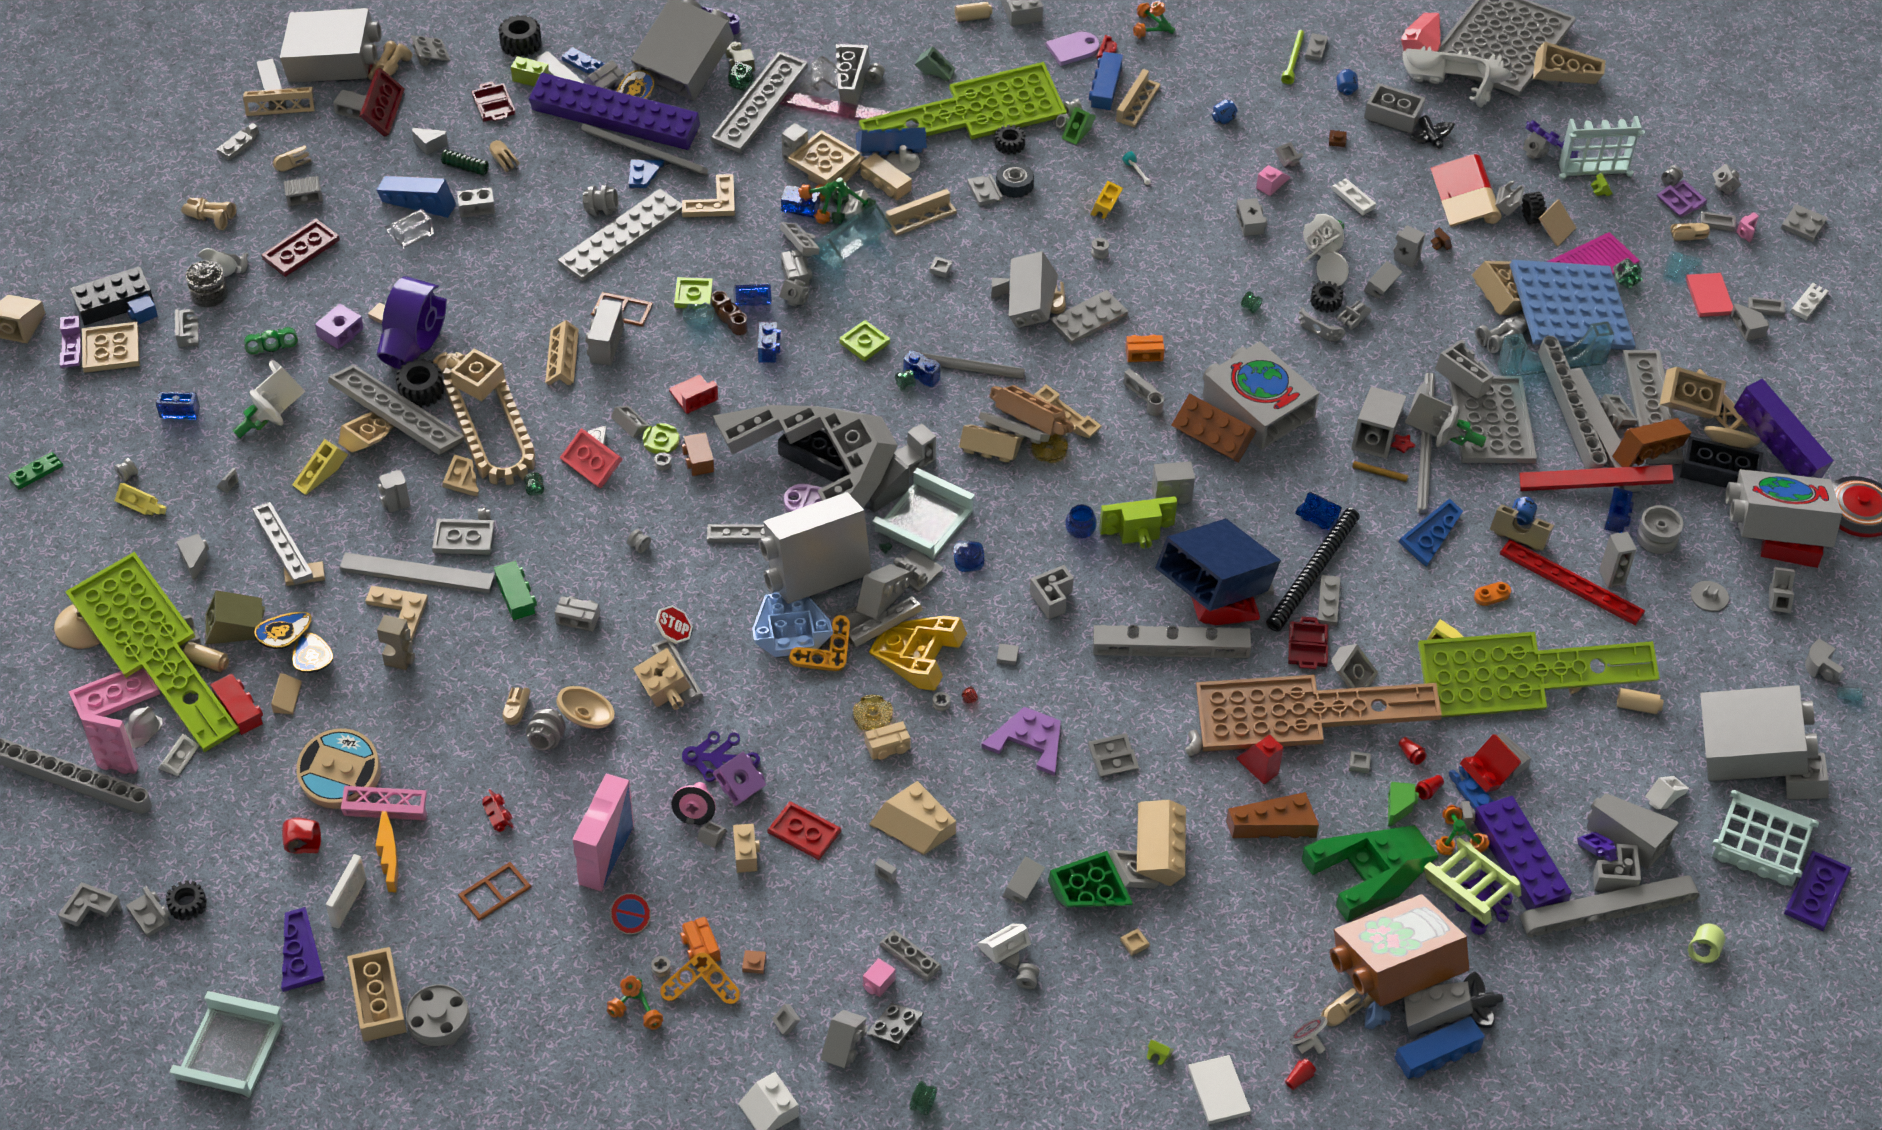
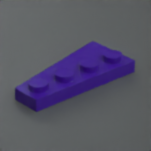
M306 907L285 912L282 992L325 980Z

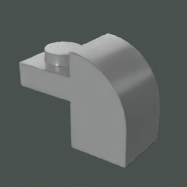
M1775 567L1772 583H1770L1769 607L1772 611L1791 613L1794 598L1792 587L1795 570Z
M1820 638L1809 650L1805 661L1806 669L1814 678L1819 673L1824 679L1836 684L1840 680L1844 668L1831 660L1835 648Z

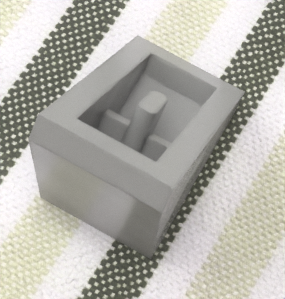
M412 129L414 143L426 155L448 145L446 131Z

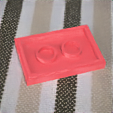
M1721 273L1686 275L1685 279L1699 317L1731 315L1733 305Z
M582 428L560 456L561 460L600 489L623 460V458Z

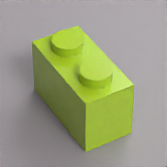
M517 56L511 65L512 81L535 87L541 72L549 74L547 63Z

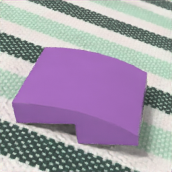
M1682 180L1674 187L1669 185L1657 194V197L1679 217H1683L1707 204V200L1685 180Z

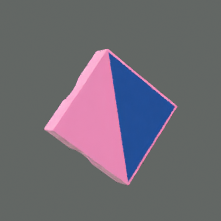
M605 774L588 811L572 839L577 861L579 885L602 892L634 828L630 783L627 779Z

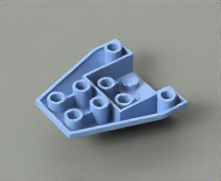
M779 593L765 595L752 629L755 644L775 657L789 656L791 650L795 647L818 649L833 634L830 619L809 596L788 604Z

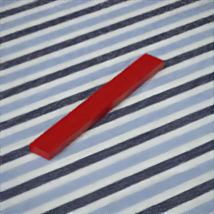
M1672 465L1522 472L1519 473L1520 491L1673 484Z
M1510 539L1500 551V555L1635 626L1645 613L1644 609Z

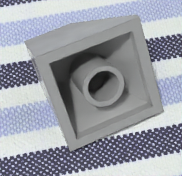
M1357 644L1340 647L1331 660L1337 673L1349 688L1369 687L1378 674V671Z

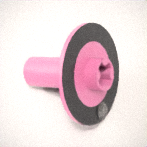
M701 782L696 783L694 786L680 788L675 792L671 800V807L675 816L680 821L690 825L706 824L713 818L716 811L714 798L707 791V786Z

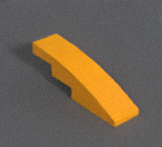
M382 811L376 840V850L378 856H382V872L387 874L388 892H397L398 855L387 812Z

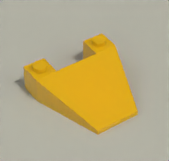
M937 616L902 621L899 625L878 635L869 653L918 689L935 691L943 678L935 660L942 646L960 648L967 632L960 617Z

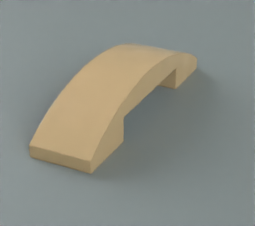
M1047 384L1034 394L1064 410L1066 414L1065 419L1074 425V433L1090 438L1101 429L1102 426L1088 415L1085 418L1062 402L1059 399L1060 394Z

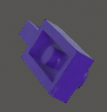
M1596 831L1577 838L1579 846L1596 856H1604L1609 862L1618 859L1614 842Z

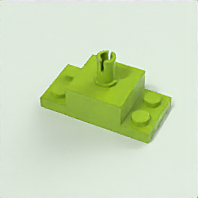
M1176 496L1102 505L1099 524L1100 534L1113 535L1119 532L1122 544L1140 542L1142 549H1145L1144 543H1146L1147 548H1150L1152 546L1151 540L1160 538L1161 527L1168 528L1175 525Z

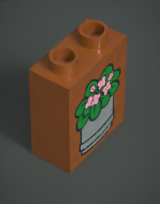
M1422 894L1334 929L1336 947L1330 949V959L1334 968L1339 973L1346 971L1351 976L1356 991L1360 995L1367 993L1380 1007L1470 971L1467 936Z

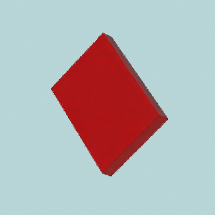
M789 801L767 829V833L820 860L841 833V828Z

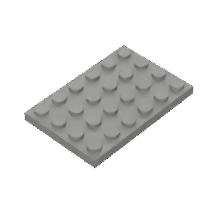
M1494 376L1489 391L1478 399L1471 396L1451 380H1448L1452 406L1457 405L1459 407V419L1469 422L1473 432L1486 436V441L1482 448L1468 441L1462 446L1459 445L1462 463H1536L1537 457L1522 376Z

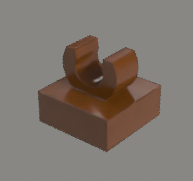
M1440 227L1434 230L1435 237L1431 240L1432 247L1435 250L1441 249L1442 246L1446 250L1452 248L1450 237Z

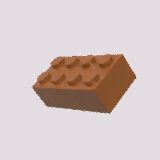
M1190 393L1171 425L1182 433L1238 463L1257 432L1250 425Z

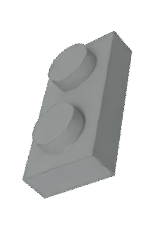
M1312 33L1305 59L1322 61L1328 36Z

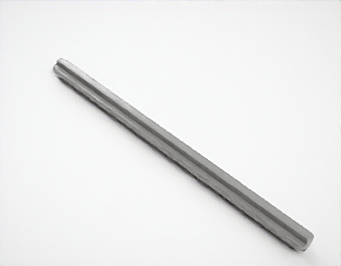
M1428 372L1425 374L1424 383L1429 384V396L1434 398L1435 375ZM1421 431L1417 512L1419 514H1426L1428 510L1432 435L1425 431Z

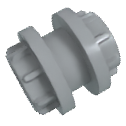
M608 184L602 185L601 190H598L596 186H590L589 189L583 192L585 211L588 214H592V216H598L599 211H604L605 215H611L612 211H616L619 206L616 189Z
M542 709L535 712L526 728V736L530 745L538 750L555 748L566 730L565 721L562 715L553 709Z

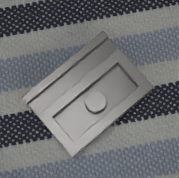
M991 174L988 177L980 176L968 179V185L979 206L1003 201V196Z

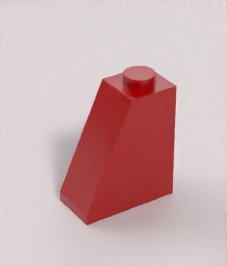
M1269 734L1236 759L1260 782L1266 784L1279 774L1284 747Z

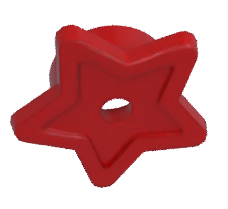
M1395 434V442L1392 443V447H1396L1402 453L1408 451L1409 448H1415V444L1410 441V435L1402 437Z

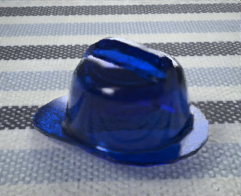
M959 540L954 544V563L959 571L970 572L983 568L985 561L984 549L980 542Z

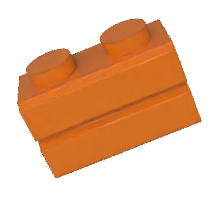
M1132 335L1126 337L1127 362L1164 360L1163 335Z
M706 917L683 923L680 938L682 944H687L689 948L687 950L689 960L698 953H707L715 962L720 961V949ZM699 957V964L696 967L699 968L707 965L706 961L708 959Z

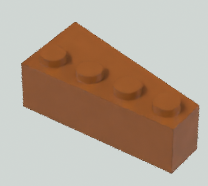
M1678 418L1629 428L1624 433V438L1612 457L1621 467H1632L1634 464L1639 466L1644 464V460L1649 457L1653 460L1663 452L1666 454L1682 447L1692 432Z
M1306 792L1228 808L1226 818L1232 838H1259V836H1268L1270 838H1278V836H1291V838L1309 836V838H1317L1319 823Z

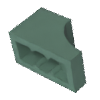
M933 46L923 52L914 64L926 76L935 75L944 81L950 80L956 70Z

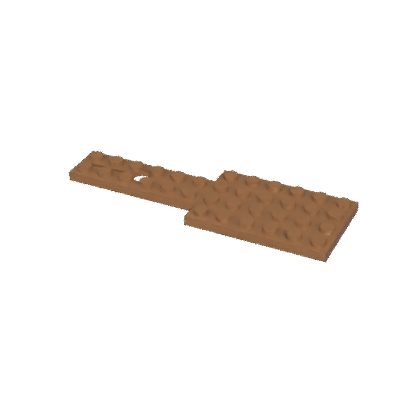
M1315 675L1196 682L1203 751L1249 749L1269 734L1282 746L1323 744L1322 727L1441 720L1442 718L1436 683L1317 691ZM1381 701L1386 706V709L1378 712L1373 710L1371 706L1373 702Z

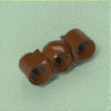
M715 291L712 294V310L717 313V316H719L723 323L728 324V328L731 329L733 334H745L747 332V316L742 313L738 305L731 302L726 292Z

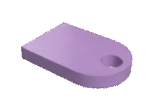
M1076 32L1047 41L1046 47L1058 64L1063 66L1094 56L1099 50V40L1091 33Z
M797 484L790 487L784 494L786 510L791 512L820 502L821 499L817 490L822 487L809 484ZM797 496L798 499L790 500L789 497Z

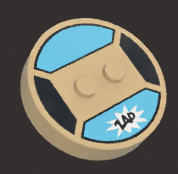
M332 729L317 735L305 745L297 761V778L305 795L312 802L326 808L341 809L344 786L376 788L381 775V763L374 745L366 736L351 729ZM349 792L348 801L355 802L361 796L356 792Z

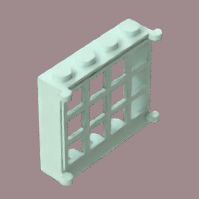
M1634 116L1631 127H1627L1624 119L1619 120L1618 128H1610L1609 122L1602 120L1601 128L1597 129L1593 128L1591 121H1585L1584 129H1576L1574 119H1570L1559 161L1561 170L1559 178L1564 180L1566 176L1597 175L1600 173H1626L1629 177L1633 176V170L1630 171L1629 169L1638 136H1644L1645 133L1644 130H1641L1638 116ZM1607 137H1619L1617 145H1605ZM1623 137H1628L1627 144H1621ZM1587 138L1585 146L1573 147L1575 139ZM1591 138H1602L1601 145L1589 146ZM1604 149H1615L1614 157H1602ZM1620 149H1625L1624 156H1618ZM1583 150L1582 158H1570L1572 151ZM1588 150H1599L1598 157L1586 158Z
M1732 790L1730 796H1733V800L1719 838L1713 841L1712 845L1716 847L1712 857L1717 858L1720 862L1733 864L1741 870L1757 873L1760 877L1776 880L1781 885L1793 886L1796 877L1801 878L1802 871L1799 868L1813 826L1818 828L1819 821ZM1736 804L1750 811L1747 819L1732 814ZM1755 811L1767 815L1769 819L1766 826L1751 821ZM1730 819L1745 824L1742 834L1727 828ZM1773 819L1787 823L1788 826L1785 833L1770 828ZM1749 825L1764 831L1761 841L1746 835ZM1797 826L1806 830L1803 840L1789 835L1792 827ZM1768 832L1783 838L1780 848L1765 843ZM1725 833L1740 838L1737 848L1722 843ZM1744 840L1759 845L1756 856L1741 850ZM1787 840L1801 844L1799 854L1784 850ZM1763 847L1778 852L1775 863L1760 857ZM1782 854L1796 859L1794 869L1779 864Z

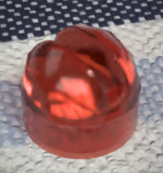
M972 686L963 690L961 696L965 703H973L978 700L977 693Z

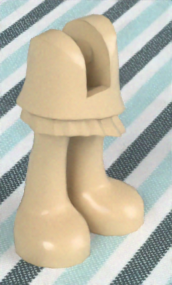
M394 41L386 42L383 48L384 52L380 60L372 65L368 78L372 80L378 68L383 69L388 75L392 76L398 70L399 66L397 63L399 60L410 61L413 57L412 52L401 43L396 45Z
M203 197L189 198L181 209L183 214L198 220L206 221V217L213 219L215 227L219 230L226 228L228 219H232L237 210L236 205L232 202L210 203Z

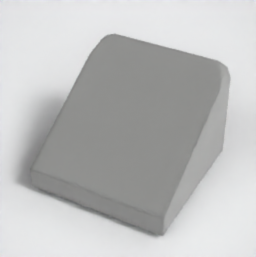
M992 278L991 299L1009 292L1010 279Z
M236 468L231 469L218 484L217 488L229 492L239 481Z
M709 821L700 828L697 841L715 848L727 829Z

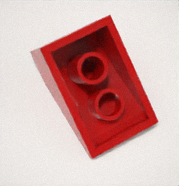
M1254 597L1209 611L1192 598L1198 620L1204 624L1224 625L1260 619Z

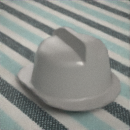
M149 706L134 710L129 716V722L125 725L132 748H138L146 744L162 727V718L156 716Z

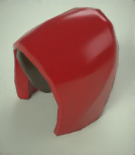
M299 817L284 821L282 826L284 850L293 854L318 853L321 845L319 823ZM298 839L307 843L300 848H295L298 845Z

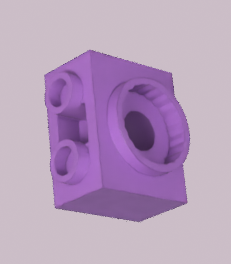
M342 304L337 305L315 324L317 337L338 350L346 343L352 341L355 335L364 329L361 316Z
M744 751L713 772L723 792L729 796L735 806L767 785L762 773L756 770L751 757L746 755ZM735 776L741 779V784L735 781Z

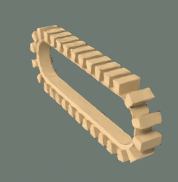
M445 368L443 373L445 392L448 395L449 402L479 475L485 478L489 474L490 483L496 485L499 478H505L506 485L514 484L513 476L516 475L523 481L528 477L527 468L533 470L535 467V452L506 380L504 379L495 388V392L520 449L522 458L512 467L498 468L487 460L458 388L453 386L451 369Z

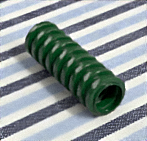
M445 149L441 155L442 164L451 165L462 170L466 169V171L481 174L482 176L489 169L488 161L472 156L469 157L462 153L459 154V152Z

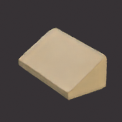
M280 673L271 703L273 713H294L302 684L301 680Z

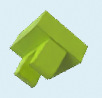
M1603 173L1596 175L1597 180L1591 183V187L1596 189L1594 190L1595 195H1612L1613 193Z
M1151 1039L1148 1045L1147 1059L1151 1060L1155 1054H1158L1160 1057L1158 1064L1163 1065L1168 1057L1172 1055L1174 1049Z

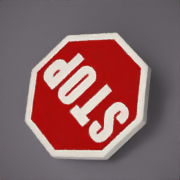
M673 605L658 610L655 623L664 638L675 644L690 639L693 626L684 611Z

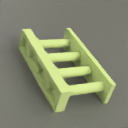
M1459 837L1456 839L1458 852L1440 867H1436L1429 862L1424 866L1425 877L1479 921L1487 925L1492 921L1491 907L1509 892H1512L1519 898L1521 896V884L1515 876H1510L1477 851L1470 842H1465ZM1464 857L1472 862L1456 878H1450L1445 874ZM1479 868L1488 874L1470 890H1466L1460 885ZM1494 880L1503 885L1486 901L1481 902L1475 897Z

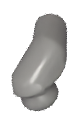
M1191 730L1188 733L1191 743L1189 744L1190 746L1185 748L1188 756L1197 755L1203 748L1202 740L1197 730Z

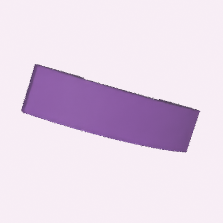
M79 315L60 318L62 334L60 367L80 366L82 348Z

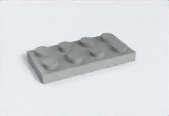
M1105 290L1051 318L1050 324L1072 345L1127 316L1128 310L1108 290Z

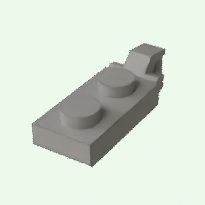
M252 123L246 129H242L218 147L217 153L231 160L254 142L256 135L259 133L258 126Z

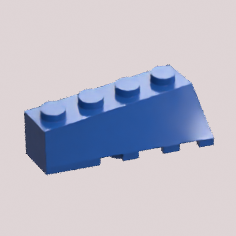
M925 127L903 128L902 130L887 129L885 131L874 129L869 132L867 130H860L855 133L856 148L860 154L862 153V156H872V153L879 152V155H889V152L895 151V154H900L901 145L906 146V151L912 150V153H922V150L927 148Z

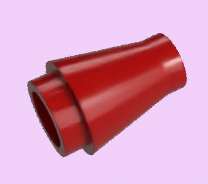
M1403 737L1399 741L1398 746L1403 750L1410 763L1419 765L1426 759L1427 753L1425 748L1409 740L1407 737Z
M1435 775L1434 777L1419 781L1415 787V792L1419 793V798L1422 800L1431 799L1438 789L1444 785V779L1440 775Z
M1306 1058L1302 1061L1299 1060L1285 1080L1286 1085L1295 1090L1298 1086L1314 1077L1316 1072L1315 1066Z

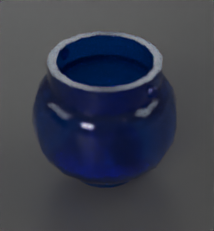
M1083 504L1072 507L1066 516V530L1071 536L1079 539L1091 536L1097 526V519L1092 508Z

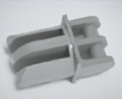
M1358 300L1351 307L1346 306V309L1337 317V321H1342L1344 326L1348 325L1349 329L1352 330L1356 326L1359 327V322L1367 317L1372 310Z

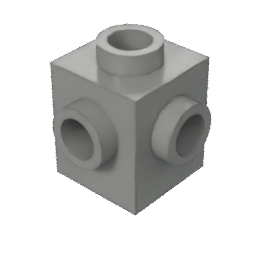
M1533 131L1531 136H1528L1524 141L1522 149L1527 151L1526 155L1528 157L1541 159L1549 152L1548 148L1551 143L1544 136L1542 137Z
M1728 164L1723 165L1712 173L1716 181L1714 184L1720 192L1723 191L1726 194H1730L1742 185L1739 180L1741 178L1739 173Z
M797 279L795 281L785 280L779 297L787 300L789 305H803L809 298L808 292L810 288L804 286L805 282Z

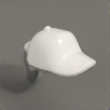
M207 248L198 254L201 259L208 263L210 272L217 276L226 277L233 272L243 274L247 270V257L249 253H243L239 258L236 254H227L224 251L218 252Z

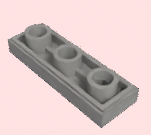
M895 929L880 942L882 948L927 982L941 969V964Z

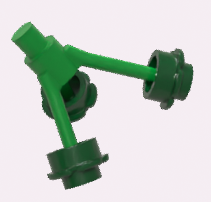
M843 178L836 179L838 186L834 195H832V200L837 204V212L831 213L830 219L833 220L832 223L843 224V221L847 220L845 213L841 212V205L849 201L848 194H851L863 203L861 209L865 211V214L875 211L877 207L876 200L870 197L864 200L847 187Z

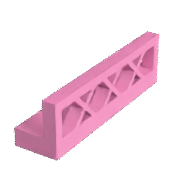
M344 786L341 810L344 816L381 818L382 811H386L388 818L426 820L425 804L427 791ZM349 792H356L361 796L355 802L348 801ZM372 794H379L381 797L376 803H370L367 800ZM392 795H399L402 798L397 804H390L387 799ZM413 796H421L420 806L411 805L408 800Z

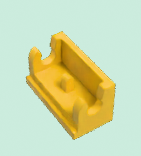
M1107 181L1090 215L1096 216L1098 212H1102V219H1105L1108 212L1112 210L1123 188Z

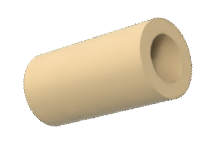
M988 2L955 6L957 22L990 18L992 14V6Z
M188 642L183 650L191 663L221 672L223 669L225 670L229 665V658L226 653L206 646Z
M1625 688L1619 689L1617 697V707L1652 714H1657L1663 708L1664 700L1660 699L1658 694Z

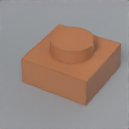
M745 950L742 972L763 974L766 952Z

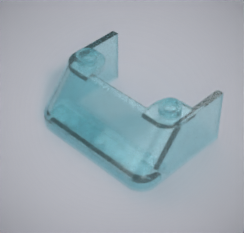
M875 204L852 216L817 241L816 244L820 248L819 255H812V257L827 268L837 270L844 265L843 263L847 256L869 241L874 243L880 238L879 235L889 230L892 226L878 204Z

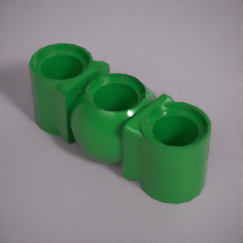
M291 327L278 329V332L268 329L261 335L260 333L247 335L244 339V346L246 352L251 355L258 354L259 352L264 353V350L275 352L281 346L282 349L294 347L298 342L296 331ZM287 334L294 336L292 340H285L284 337ZM268 338H274L276 340L272 344H268L266 342ZM255 341L258 344L256 347H249L248 343Z

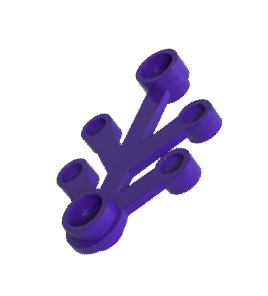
M1534 120L1526 122L1525 128L1532 133L1535 131L1538 135L1544 136L1554 146L1558 145L1563 149L1564 141L1562 143L1558 140L1560 136L1553 131L1551 133L1546 132ZM1572 151L1570 158H1577L1579 152Z
M711 731L708 734V738L697 747L689 746L683 750V762L689 766H696L703 774L705 781L713 782L716 779L715 776L707 778L706 775L708 773L713 774L714 770L708 769L702 761H709L718 769L724 765L723 763H727L737 755L724 753L740 743L738 733H730L728 740L713 752L705 753L704 751L712 744L715 745L720 742L719 733ZM713 735L718 737L716 740L710 739ZM732 737L738 738L735 742H732L730 739ZM750 752L747 755L756 758L753 765L757 769L761 764L760 757L757 753ZM690 753H695L693 758L688 757Z
M1481 869L1479 877L1463 882L1460 885L1470 890L1488 874ZM1494 880L1475 897L1481 902L1486 901L1493 895L1491 887L1497 892L1503 886ZM1508 893L1504 897L1509 898V901H1505L1503 898L1499 900L1504 906L1510 905L1513 900V896ZM1499 902L1491 907L1496 913L1497 921L1501 923L1508 921L1509 912L1503 909ZM1455 903V909L1457 911H1466L1463 907H1460L1458 903ZM1499 914H1504L1506 917L1502 918ZM1474 917L1471 920L1470 930L1474 934L1482 935L1486 932L1488 924L1485 925Z

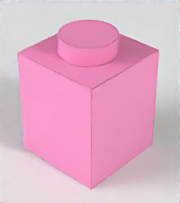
M878 958L863 975L864 989L869 994H876L881 997L895 981L896 969Z

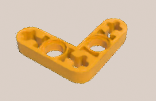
M838 615L833 619L831 625L833 634L830 636L829 651L795 647L789 655L790 663L793 666L826 671L842 670L847 660L849 619L843 615ZM839 621L845 625L842 628L841 634H838L839 625H836ZM841 639L844 642V646L837 648L833 641ZM796 653H800V657L805 658H801L800 661H797L796 657L794 656L796 655ZM836 653H840L839 662L842 663L839 666H836L835 662H833L836 658ZM810 654L808 662H806V656ZM820 655L823 658V662L816 664L813 662L812 657Z
M707 953L696 954L669 978L660 989L662 998L674 1001L698 979L703 977L725 1003L735 1004L741 996L739 988ZM699 957L707 958V967H699L697 971L700 974L696 975L695 971L689 966L691 964L694 967L699 964ZM688 970L692 973V980L689 983H684L680 976L682 972ZM715 972L721 973L723 977L722 982L718 985L711 982V975ZM676 978L678 983L684 986V988L680 990V987H677L674 990V996H666V987H673L676 984L673 980ZM726 981L730 983L726 987L730 991H736L734 994L736 998L734 1000L731 998L727 1000L725 998L727 993L724 989L721 992L718 991V988L724 986Z

